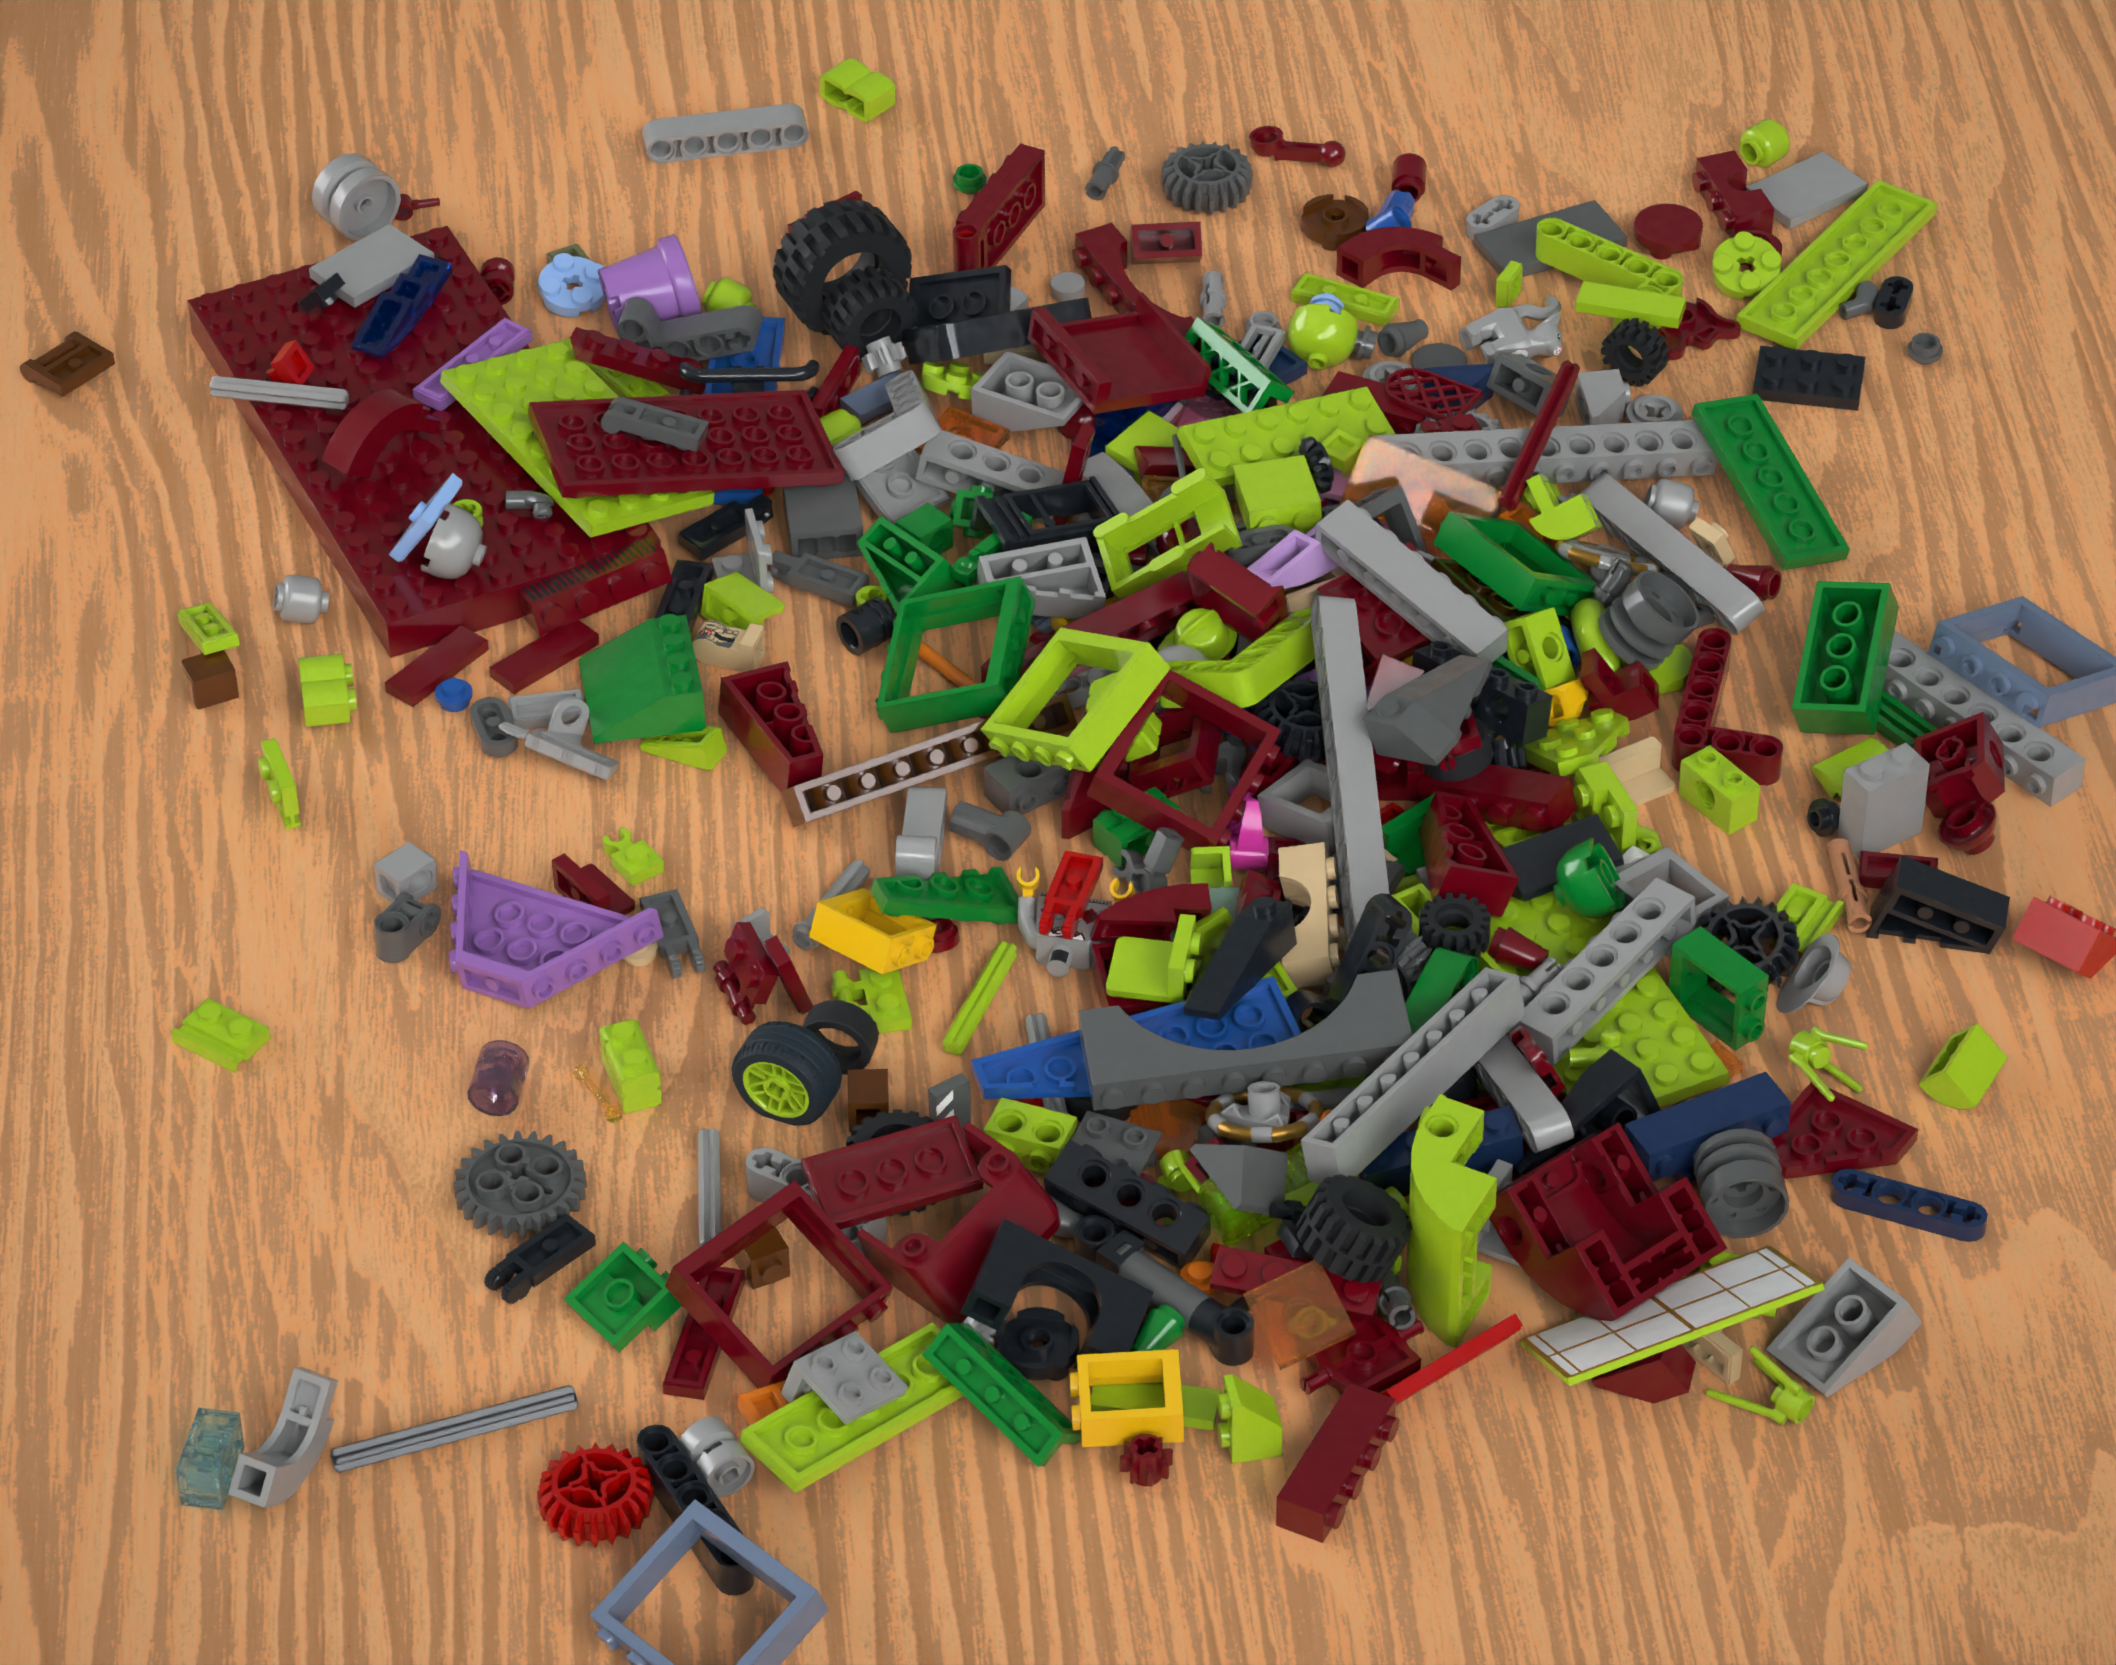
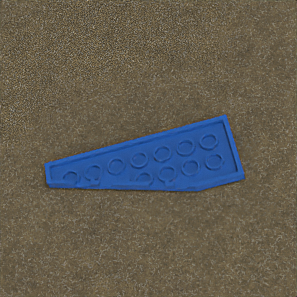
M1274 976L1261 979L1220 1020L1185 1015L1183 1007L1186 1000L1129 1016L1142 1027L1165 1039L1187 1046L1212 1050L1258 1048L1279 1043L1301 1034ZM1079 1030L971 1060L972 1073L984 1099H1001V1097L1007 1099L1091 1097Z

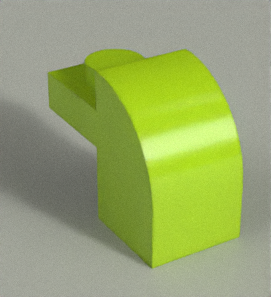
M1538 474L1526 480L1530 488L1526 490L1527 498L1534 510L1540 509L1541 514L1529 519V522L1541 535L1553 540H1577L1603 528L1588 495L1579 494L1560 504L1546 475Z

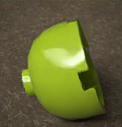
M1308 304L1298 307L1294 311V316H1290L1287 339L1292 352L1307 362L1310 368L1315 370H1323L1343 363L1352 354L1359 328L1357 320L1349 312L1341 309V314L1330 312L1331 305Z

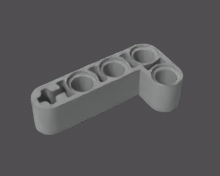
M908 787L902 835H898L896 840V876L917 875L922 880L930 879L932 873L940 872L948 806V791L946 787Z
M767 1147L757 1148L747 1155V1191L751 1198L763 1203L795 1180L814 1201L801 1168V1160ZM887 1217L845 1228L841 1231L864 1255L857 1233L863 1228L883 1242L888 1234Z

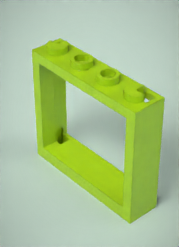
M1060 627L980 730L990 740V748L998 750L1004 757H1018L1025 762L1029 760L1037 761L1046 766H1062L1069 771L1076 769L1091 772L1171 667L1148 642ZM1077 664L1118 672L1069 737L1028 729Z

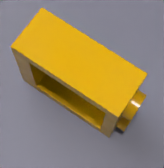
M861 888L818 901L809 938L883 975L928 960L934 948L933 937L937 925L918 916L902 915L900 917H893L882 914L872 893Z
M1178 1349L1077 1355L1078 1372H1069L1071 1398L1079 1397L1080 1405H1071L1073 1431L1081 1430L1082 1448L1124 1445L1125 1441L1131 1442L1140 1434L1162 1437L1163 1443L1184 1442L1183 1403ZM1163 1382L1164 1408L1091 1412L1089 1386Z

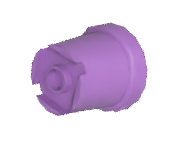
M675 234L659 238L656 246L598 269L601 288L606 296L607 308L616 332L624 304L633 297H640L649 301L661 321L701 313L694 280L683 248Z

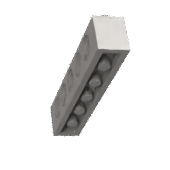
M1656 877L1645 889L1639 890L1633 901L1622 912H1617L1611 919L1610 924L1599 935H1594L1587 943V946L1574 959L1568 960L1563 970L1551 982H1547L1542 986L1538 995L1527 1006H1524L1526 1015L1514 1028L1522 1025L1532 1036L1536 1044L1543 1050L1548 1061L1555 1065L1569 1051V1048H1572L1672 948V944L1681 939L1696 924L1695 896Z

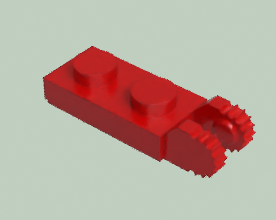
M1065 850L1044 899V909L1039 921L1040 934L1049 935L1054 925L1055 915L1060 914L1066 916L1062 925V937L1064 939H1073L1078 928L1079 918H1083L1102 872L1103 857Z

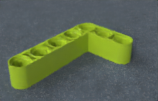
M1546 218L1537 224L1536 258L1539 261L1584 281L1682 297L1683 275L1676 269L1561 219ZM1613 318L1612 330L1619 323H1622L1623 320ZM1649 324V325H1648V328H1649V329H1652L1654 326H1655L1657 329H1659V328L1661 327V326L1652 325V324Z
M1312 608L1293 612L1231 660H1176L1166 663L1171 667L1170 670L1240 708L1255 705L1315 659L1311 627ZM1163 696L1160 699L1161 706L1164 708H1183Z

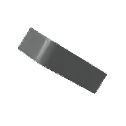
M633 297L624 304L617 326V333L620 340L627 339L639 346L650 349L658 348L670 355L701 361L752 350L756 346L763 316L755 307L741 305L661 321L649 301L640 297Z

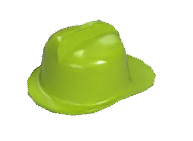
M1193 609L1185 613L1178 620L1176 628L1165 637L1159 645L1157 652L1171 645L1184 644L1200 650L1208 660H1221L1234 648L1237 641V632L1226 626L1214 609Z

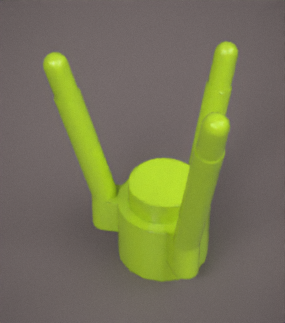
M1814 1026L1811 1031L1803 1030L1794 1036L1789 1045V1061L1803 1071L1828 1101H1834L1835 1096L1814 1072V1068H1823L1854 1091L1862 1092L1863 1088L1860 1084L1829 1062L1831 1050L1827 1042L1861 1050H1867L1868 1043L1828 1033L1817 1026Z
M1173 1150L1165 1154L1159 1164L1163 1175L1156 1182L1164 1185L1169 1190L1174 1189L1177 1192H1186L1193 1188L1197 1194L1203 1193L1222 1219L1227 1223L1230 1222L1232 1218L1217 1196L1209 1194L1184 1165L1191 1158L1190 1155L1184 1150ZM1163 1217L1165 1226L1172 1224V1219Z
M1755 1346L1749 1348V1352L1755 1357L1753 1363L1778 1385L1770 1399L1771 1403L1775 1405L1774 1409L1711 1388L1705 1391L1708 1397L1769 1417L1781 1426L1788 1419L1795 1424L1801 1423L1812 1410L1816 1400L1814 1395L1792 1380Z

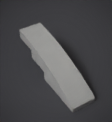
M1101 452L1088 458L1082 481H1089V477L1095 476L1120 513L1125 512L1130 517L1153 504L1130 474L1110 456Z

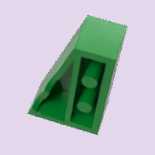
M882 516L856 542L871 570L881 583L880 586L891 601L896 614L900 600L958 589L964 585L951 578V565L944 557Z

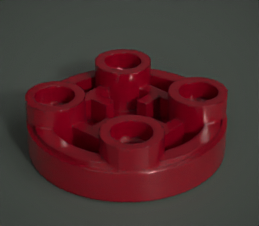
M1656 204L1641 210L1635 217L1634 237L1642 246L1651 250L1652 257L1656 259H1668L1671 257V254L1682 253L1688 250L1693 251L1701 247L1703 222L1701 217L1690 208L1678 204Z

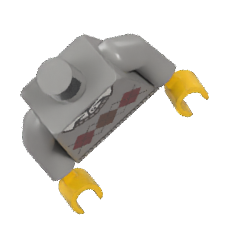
M1019 867L1016 877L1017 884L1022 890V897H1018V929L1027 946L1036 949V961L1047 965V971L1055 977L1066 976L1070 968L1090 969L1092 967V944L1114 942L1091 941L1090 933L1098 914L1110 907L1112 901L1090 899L1083 918H1079L1078 928L1072 940L1062 937V925L1066 916L1060 914L1055 915L1054 925L1049 935L1040 934L1039 921L1043 913L1044 899L1047 893L1039 892L1038 897H1034V890L1040 885V874L1037 867H1035V879L1031 882H1024L1021 879L1022 867ZM1115 878L1110 884V892L1115 899L1114 904L1136 894L1135 887L1131 881L1128 891L1123 895H1118L1120 889L1118 878Z

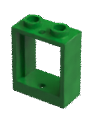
M1701 926L1673 943L1669 989L1689 1017L1735 1051L1748 1042L1757 1040L1765 1028L1764 1020L1768 998L1769 975ZM1708 975L1736 995L1735 1004L1707 985Z

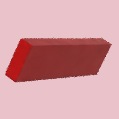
M1515 1313L1381 1394L1396 1399V1406L1520 1331L1523 1324Z

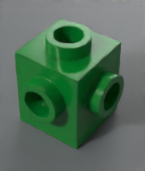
M970 485V490H957V497L953 498L951 503L950 518L953 520V526L963 530V536L984 539L985 533H994L993 529L974 531L970 528L975 497L984 495L986 499L994 498L996 495L991 494L992 488Z

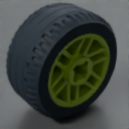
M772 1021L758 1026L750 1033L735 1055L732 1064L733 1081L743 1100L761 1116L793 1126L811 1124L819 1119L838 1093L842 1082V1071L839 1061L828 1044L809 1029L789 1022Z

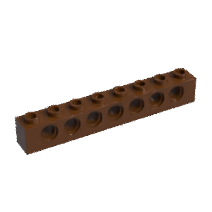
M1064 692L1053 696L1028 729L1055 735L1074 730L1078 724L1067 693ZM988 719L781 791L793 828L1002 755L998 750L990 748V740L980 730Z

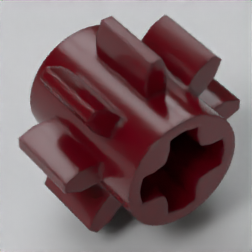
M1140 1434L1131 1442H1124V1454L1120 1456V1472H1130L1131 1484L1136 1483L1140 1486L1152 1487L1161 1478H1169V1466L1173 1465V1450L1170 1448L1163 1449L1162 1437Z

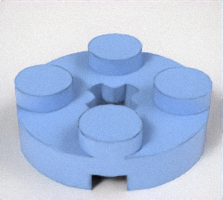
M567 253L556 255L553 262L543 268L538 278L539 296L544 300L545 307L557 315L572 318L579 317L580 312L591 309V313L598 310L606 300L598 276V269L604 268L603 265L586 258L571 256ZM568 284H577L580 286L574 287L572 290L567 289Z

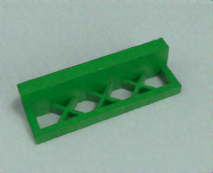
M1199 317L1196 318L1184 338L1193 347L1199 337L1201 338V352L1199 354L1210 366L1211 358L1219 355V368L1211 371L1208 381L1243 413L1262 409L1270 396L1288 403L1294 394V391L1221 327ZM1238 371V384L1229 387V374ZM1257 387L1259 391L1251 404L1248 405V390Z
M946 1323L922 1354L926 1360L1038 1467L1046 1466L1062 1444H1077L1082 1438L1081 1430L1073 1431L1072 1422L969 1323Z

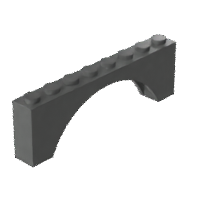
M1397 969L1357 974L1346 998L1323 1021L1288 1040L1252 1049L1212 1050L1183 1045L1165 1039L1142 1027L1130 1018L1119 1005L1078 1010L1079 1035L1093 1111L1118 1109L1141 1104H1157L1164 1101L1187 1098L1197 1099L1202 1096L1225 1093L1236 1094L1247 1091L1250 1084L1260 1081H1271L1281 1087L1371 1075L1412 1036Z

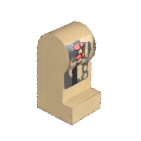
M709 620L702 624L692 642L695 658L700 662L739 672L758 669L766 655L764 626L750 623L747 630L726 627L718 621Z

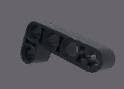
M1385 893L1377 894L1366 904L1326 997L1310 991L1298 990L1290 994L1286 999L1302 1033L1323 1021L1341 1004L1352 988L1357 974L1393 970L1412 925L1410 911L1393 896ZM1378 946L1376 954L1367 959L1370 950ZM1313 1007L1311 1014L1301 1019L1304 1011Z

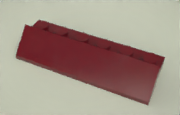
M1181 571L1061 628L1148 642L1175 629L1178 620L1185 613L1200 607L1194 603L1188 574L1185 575ZM1059 629L1047 640L1025 650L1020 678ZM1077 664L1066 680L1092 667Z

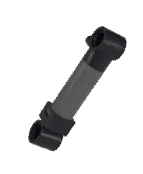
M1090 1215L1076 1223L1074 1229L1075 1254L1098 1263L1102 1267L1153 1291L1154 1293L1149 1305L1157 1309L1159 1305L1165 1304L1179 1312L1185 1320L1184 1329L1210 1345L1214 1357L1220 1363L1238 1366L1252 1358L1254 1352V1319L1249 1311L1259 1303V1299L1241 1296L1229 1307H1226L1146 1254L1145 1242L1127 1230L1123 1229L1116 1235L1114 1223L1110 1219L1100 1215Z

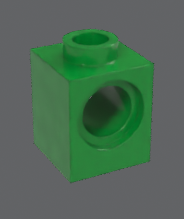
M930 503L924 504L896 521L898 528L939 555L953 547L952 518Z

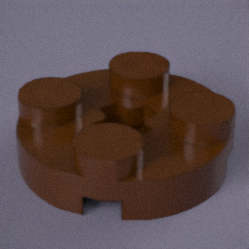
M1334 194L1315 197L1303 207L1301 231L1309 239L1321 243L1325 250L1336 251L1337 247L1348 239L1366 232L1369 212L1363 202L1345 195V201L1333 200Z

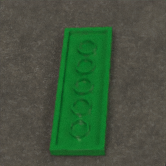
M1758 394L1696 403L1691 413L1782 570L1847 559L1850 548Z

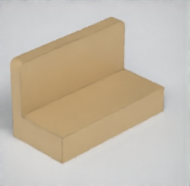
M1654 736L1599 757L1600 763L1608 762L1636 806L1675 791L1674 781L1660 768L1662 744Z

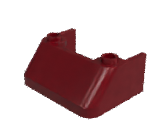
M969 1122L963 1126V1130L975 1162L979 1166L981 1179L991 1189L939 1242L926 1234L913 1233L903 1237L891 1249L863 1228L857 1233L865 1257L892 1286L945 1323H963L968 1317L960 1312L988 1247L1004 1219L1022 1226L1047 1240L1056 1233L1061 1224V1217L1056 1203L1017 1155Z

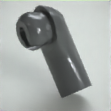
M1864 281L1858 284L1855 289L1857 291L1855 299L1839 304V314L1843 320L1870 313L1875 309V302L1879 291L1873 282Z

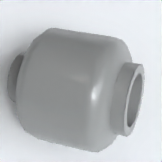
M1666 478L1660 479L1656 485L1651 484L1644 500V504L1676 530L1682 529L1687 521L1693 522L1699 509V501L1694 500V490L1691 486Z
M287 575L282 583H276L273 609L275 612H279L280 618L283 621L314 624L319 618L320 613L327 612L329 592L322 591V584L318 578Z

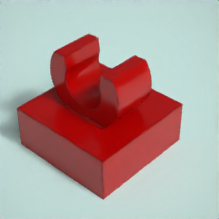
M293 340L284 344L270 363L273 368L267 370L266 373L272 382L283 381L284 383L303 385L315 366L299 343Z

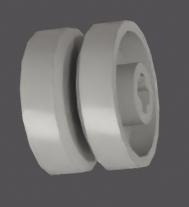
M358 153L344 154L333 159L319 174L312 192L313 207L318 215L329 224L334 225L336 230L345 237L355 242L391 224L398 213L401 201L400 188L395 180L384 171L378 169L368 158Z

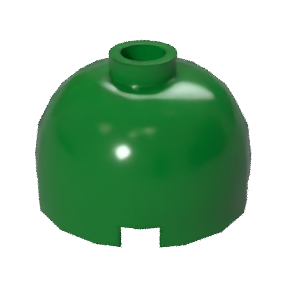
M1589 838L1569 849L1561 858L1556 870L1558 883L1553 888L1562 906L1568 904L1576 914L1585 918L1599 919L1623 910L1626 906V897L1624 891L1619 893L1616 891L1615 882L1620 880V877L1610 856L1600 843L1593 846L1594 838Z

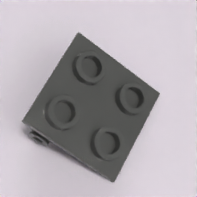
M1087 1111L1071 1140L1079 1145H1091L1102 1154L1103 1158L1114 1164L1123 1163L1129 1166L1140 1177L1143 1170L1147 1167L1154 1168L1157 1163L1158 1152L1154 1150L1162 1137V1132ZM1098 1179L1090 1180L1100 1184L1104 1183L1103 1181Z

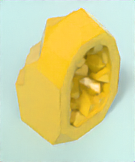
M1579 677L1542 690L1553 695L1548 726L1554 727L1561 720L1579 718L1581 716L1589 691L1583 687Z

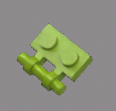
M870 968L859 970V981L855 982L848 978L847 972L844 970H837L832 974L833 983L831 984L833 999L855 1004L866 1011L876 1022L879 1034L912 1029V1017L899 970L882 975ZM864 1000L865 1005L859 1006L854 1001Z

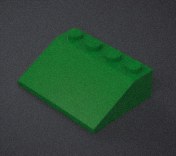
M666 614L660 618L648 619L578 659L585 700L589 708V721L594 744L703 731L706 728L703 689L686 615Z

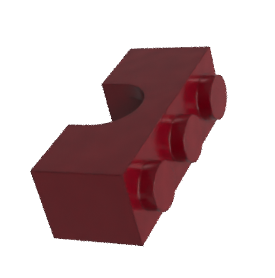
M1735 150L1697 158L1696 172L1692 174L1693 187L1697 193L1700 192L1706 202L1707 209L1714 213L1721 230L1726 231L1730 238L1734 234L1745 230H1760L1772 234L1774 207L1762 189L1746 191L1748 169Z

